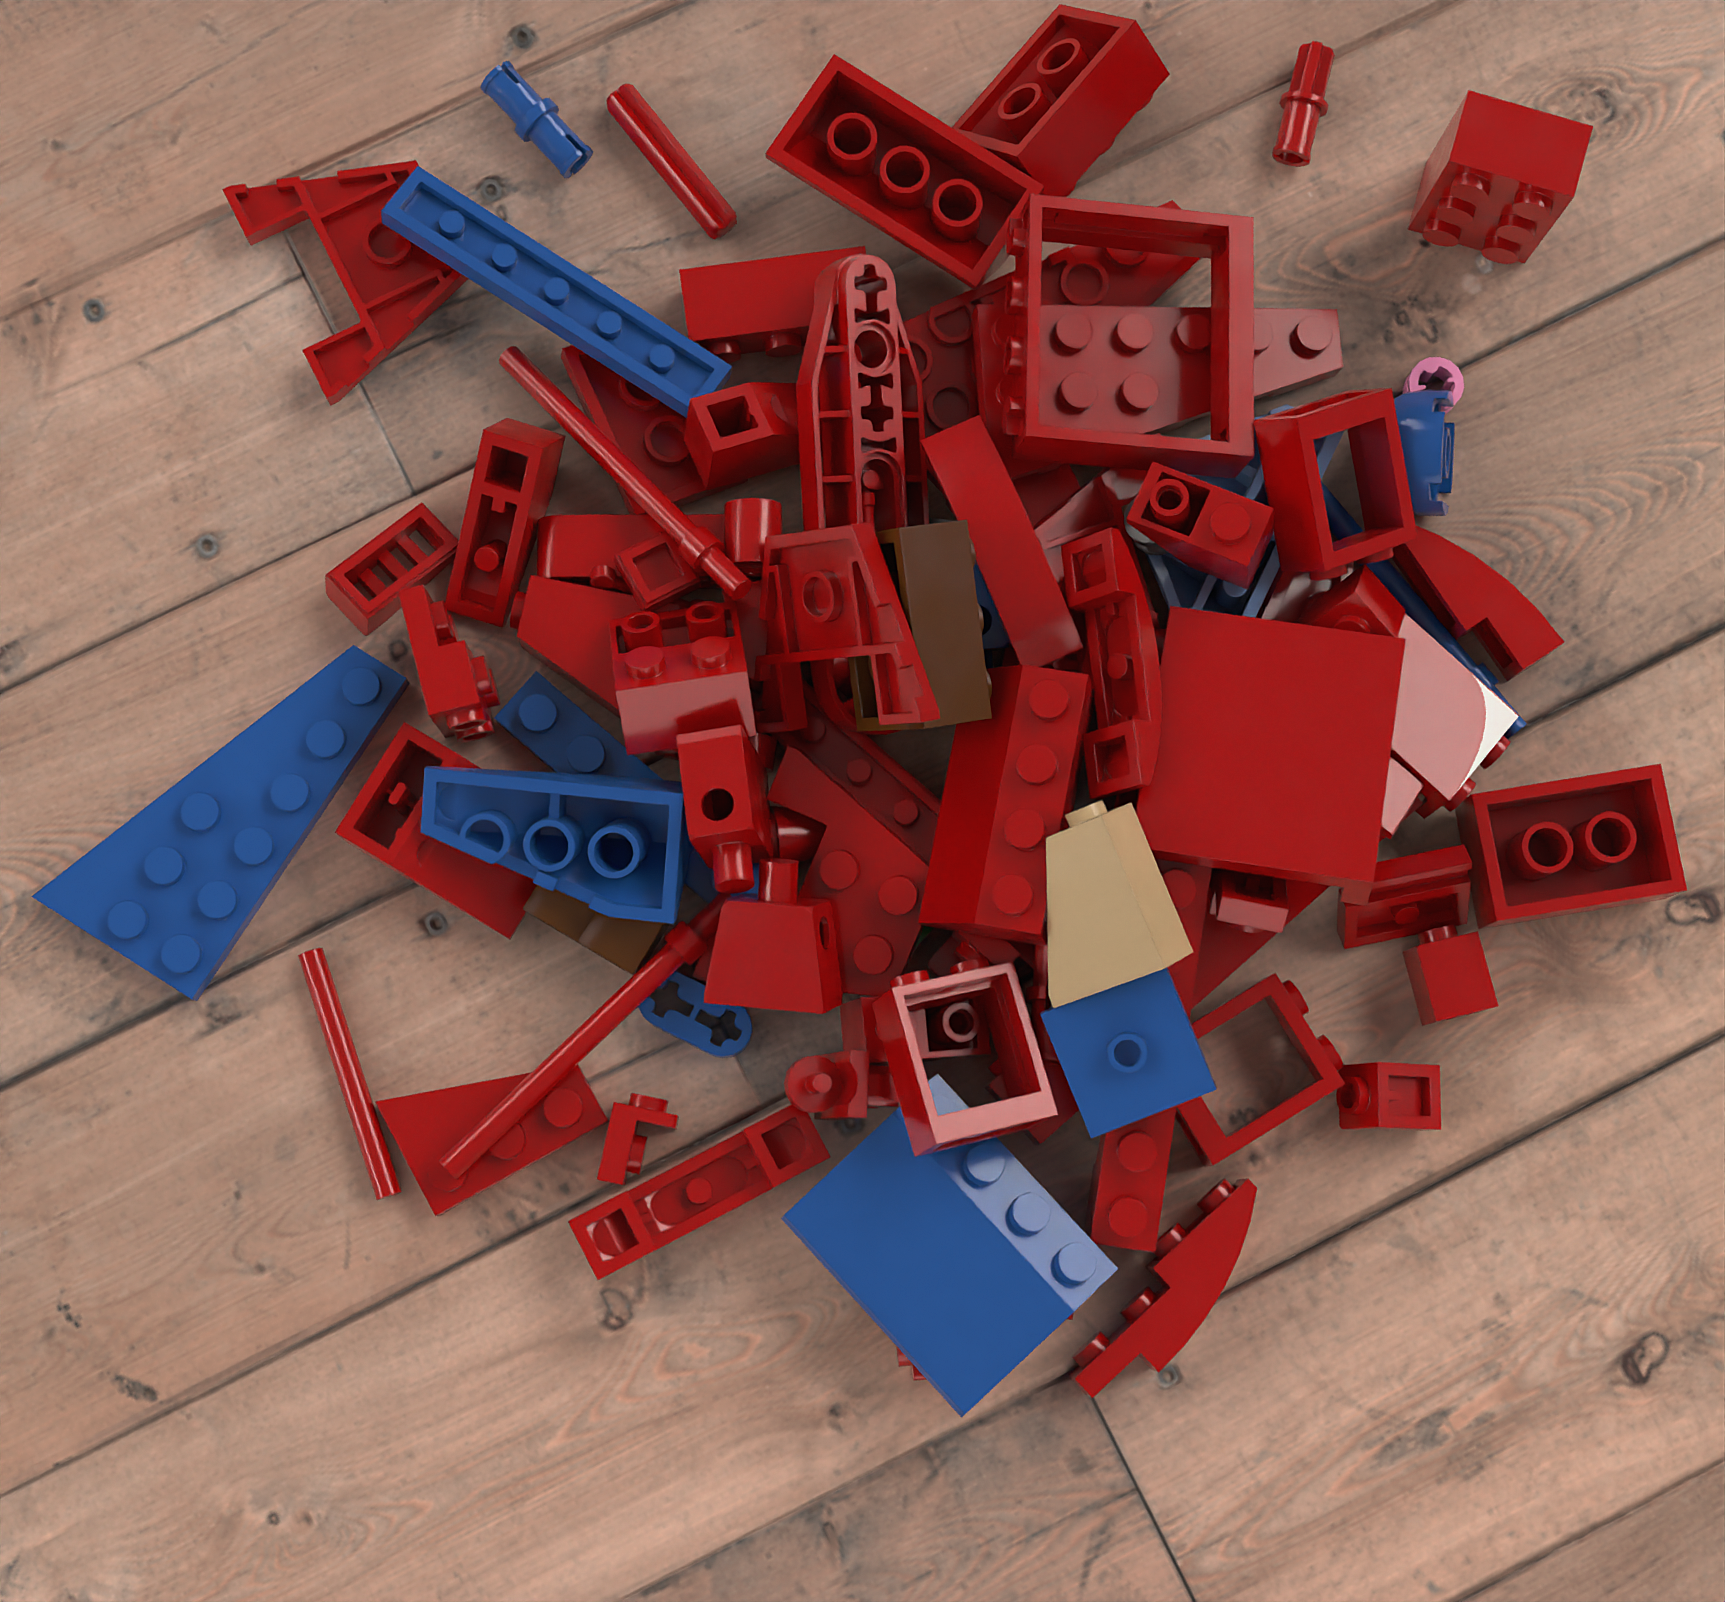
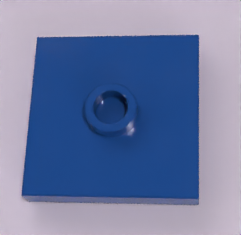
M1168 967L1056 1008L1052 1007L1040 1013L1091 1139L1217 1090Z

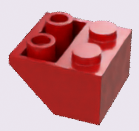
M704 601L685 609L658 613L638 611L624 618L608 620L615 692L627 756L677 748L676 735L740 724L748 737L757 736L736 601L724 603Z

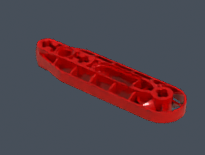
M870 254L848 256L836 260L820 272L815 281V304L796 384L804 531L825 528L823 486L826 528L868 522L872 523L874 531L929 524L926 454L920 443V440L925 439L923 387L897 306L894 275L889 265L880 257ZM855 342L857 343L861 351V363L858 361L855 355ZM818 379H819L820 411H819V405H818V386H817ZM819 422H821L822 456H823V475H824V476H822L821 443H820V424H819ZM848 657L810 661L816 698L830 720L848 731L864 733L866 735H887L901 731H857ZM838 689L849 698L847 701L841 702L837 695Z

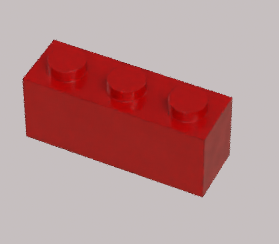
M865 246L680 269L688 338L728 364L741 359V354L766 351V355L770 357H787L801 352L807 340L815 304V281L820 272L836 260L857 254L867 255Z

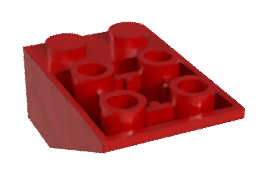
M404 722L335 833L348 844L511 940L527 914L523 907L537 884L533 883V879L498 863L490 864L421 833L425 767L481 768Z

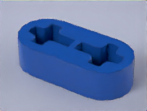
M676 971L657 989L665 990L670 982L679 986L677 990L678 998L694 1007L689 1017L672 1009H669L664 1017L654 1014L657 1004L650 997L638 1006L645 1020L654 1027L718 1058H731L740 1054L748 1046L752 1037V1021L744 1007L704 1003L705 985ZM701 1011L717 1019H721L726 1011L734 1013L736 1015L734 1025L738 1030L742 1031L740 1038L737 1041L726 1039L721 1047L711 1043L713 1031L709 1027L697 1022Z

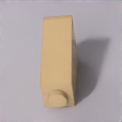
M1103 800L1087 805L1065 815L1069 828L1046 837L1048 996L1053 1008L1160 971L1193 953L1131 802L1108 812Z

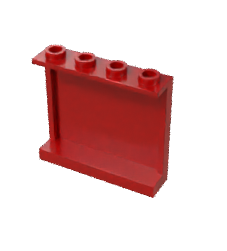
M1170 606L1167 628H1154L1162 692L1159 751L1151 783L1149 786L1140 788L1137 807H1133L1154 858L1342 887L1340 902L1367 906L1374 883L1406 638Z

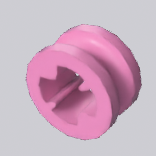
M1429 357L1420 361L1405 379L1402 389L1403 394L1425 390L1426 385H1418V380L1427 383L1432 376H1436L1444 382L1440 390H1451L1455 406L1464 390L1463 375L1459 368L1450 360L1441 357ZM1441 406V412H1445L1446 415L1453 407Z

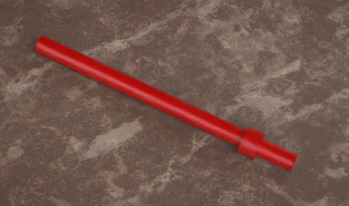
M511 346L503 351L499 358V364L679 545V555L696 572H706L733 600L743 598L751 589L752 581L724 554V544L707 527H697L518 347Z
M720 892L688 924L681 920L664 937V940L667 942L664 947L439 1160L443 1167L455 1179H458L684 962L689 966L692 965L709 948L705 942L717 932L722 905L725 899L732 896L729 893Z

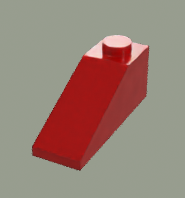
M505 418L483 429L445 600V606L448 611L498 627H504L507 624L515 594L519 590L537 539L538 519L545 517L552 497L565 435L510 418Z

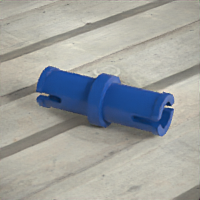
M509 61L503 62L501 66H496L481 83V90L488 94L516 124L515 133L524 142L532 141L556 166L564 178L571 177L572 173L576 174L585 166L591 158L593 150L588 145H585L557 115L559 111L558 106L550 98L542 99L518 74Z

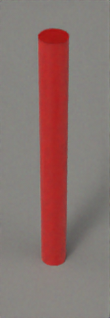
M316 948L298 955L376 1200L394 1196L402 1191L323 948Z

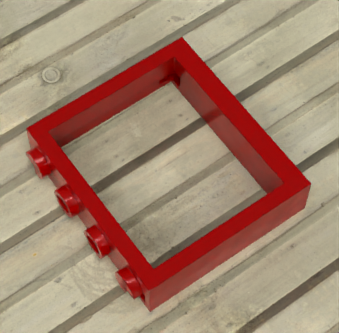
M1030 194L1018 218H1010L1006 235L1007 255L1015 256V276L1011 275L1009 277L1005 292V313L1014 315V336L1009 335L1007 338L1003 361L1004 373L1013 375V396L1006 398L1002 418L1003 434L1012 436L1011 458L1146 471L1149 470L1152 461L1185 474L1236 478L1254 457V217ZM1042 241L1211 259V440L1039 424Z

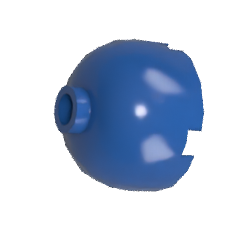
M1451 390L1407 392L1394 398L1413 512L1414 515L1446 516L1449 506L1443 501H1438V494L1451 493L1455 427L1454 423H1444L1445 412H1441V406L1454 407Z

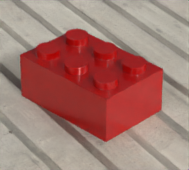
M1468 90L1426 162L1408 230L1421 233L1426 241L1438 246L1452 247L1459 244L1480 250L1485 258L1493 262L1502 264L1521 262L1525 264L1575 196L1593 126Z
M1661 764L1469 795L1455 808L1461 844L1465 845L1472 860V869L1468 870V877L1471 881L1470 890L1478 929L1662 900L1687 891Z

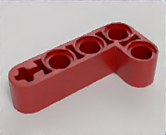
M741 498L726 502L724 514H685L697 527H707L724 544V554L752 582L762 580L765 537L783 535L782 505L780 502L765 498ZM649 514L551 515L542 517L537 522V576L592 587L590 585V572L592 568L605 565L613 568L616 571V576L623 578L614 563V554L664 529ZM706 572L698 573L702 580L701 588L699 589H722Z

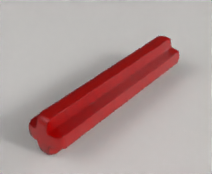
M626 83L613 91L606 99L608 111L708 236L715 240L730 232L737 224L736 212L633 85Z

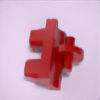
M846 1050L802 1057L790 1066L784 1080L785 1094L790 1103L801 1111L814 1113V1119L867 1118V1109L898 1107L899 1103L889 1066L869 1065L870 1051Z

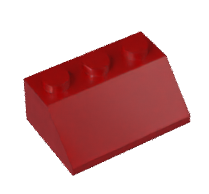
M1059 4L952 128L1044 185L1042 195L1067 197L1074 190L1077 181L1095 160L1110 149L1115 141V137L1133 116L1148 105L1153 97V93L1170 73L1136 20Z

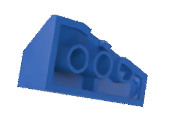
M427 766L424 769L421 833L490 864L498 863L533 879L534 884L550 891L556 889L589 904L588 908L608 917L671 924L676 922L692 850V843L690 842L687 830L682 782L626 776Z

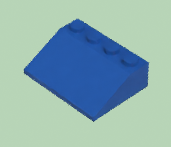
M938 1074L928 1081L938 1116L969 1108ZM901 1107L897 1108L781 1218L960 1417H963L1118 1270L1117 1266L997 1137L914 1157Z

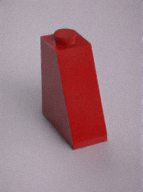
M530 575L527 592H516L510 615V628L518 630L517 638L522 648L620 719L615 692L608 620L624 618L631 613L641 611L633 595ZM669 603L653 612L681 609V606Z

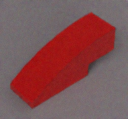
M1416 525L1417 539L1393 547L1394 556L1392 559L1417 595L1456 641L1472 631L1507 682L1564 643L1563 639L1542 613L1511 582L1478 557L1442 536Z

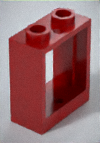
M1392 388L1348 390L1253 420L1268 503L1270 507L1274 508V535L1281 571H1307L1309 579L1314 581L1332 579L1347 574L1348 563L1356 561L1358 564H1366L1387 560L1394 556L1393 547L1418 538ZM1347 429L1365 531L1332 542L1314 440Z
M987 957L975 958L950 967L951 975L934 979L929 978L927 970L907 973L890 980L891 989L872 1003L914 1157L1032 1129L1058 1115L1013 961L990 966ZM981 996L1010 1099L938 1116L909 1012Z
M1276 973L1264 978L1191 1023V1026L1198 1040L1265 999L1315 1081L1227 1136L1223 1133L1201 1096L1177 1105L1175 1121L1204 1167L1214 1166L1345 1084L1338 1073L1344 1065L1337 1050L1325 1035L1316 1038L1303 1017L1309 1013V1009L1300 991L1290 980L1282 983Z

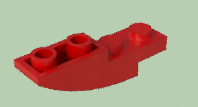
M1226 1178L1222 1179L1197 1202V1205L1203 1211L1197 1219L1186 1229L1177 1222L1157 1239L1156 1252H1153L1156 1257L1145 1267L1162 1287L1156 1293L1149 1286L1141 1290L1120 1311V1314L1126 1321L1108 1338L1101 1331L1097 1332L1072 1356L1078 1366L1069 1376L1086 1395L1091 1398L1096 1396L1137 1356L1151 1370L1159 1373L1196 1332L1226 1286L1241 1253L1251 1222L1257 1187L1249 1178L1238 1179L1233 1185Z

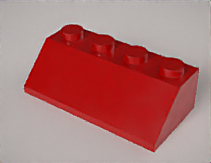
M835 54L765 153V157L975 291L1009 257L1006 252V235L1010 218H1018L1030 194L1042 195L1044 185Z
M1029 665L989 668L986 670L992 682L990 698L992 718L956 724L918 923L923 926L1048 947L1046 837L1069 828L1065 815L1073 812L1084 755L1082 734L1088 733L1094 701V689L1089 674Z

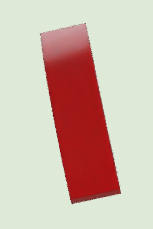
M980 415L920 440L946 501L949 502L956 520H967L969 538L972 540L975 548V563L998 612L999 621L1019 665L1045 667L1083 650L1084 647L1043 548Z
M1111 527L1061 545L1067 606L1070 609L1085 612L1098 730L1082 735L1090 799L1096 800L1150 785L1159 751L1162 719L1160 665L1150 610L1129 549L1119 529Z
M791 1104L635 1188L625 1191L569 1220L568 1223L597 1280H600L831 1158L808 1112L801 1111Z

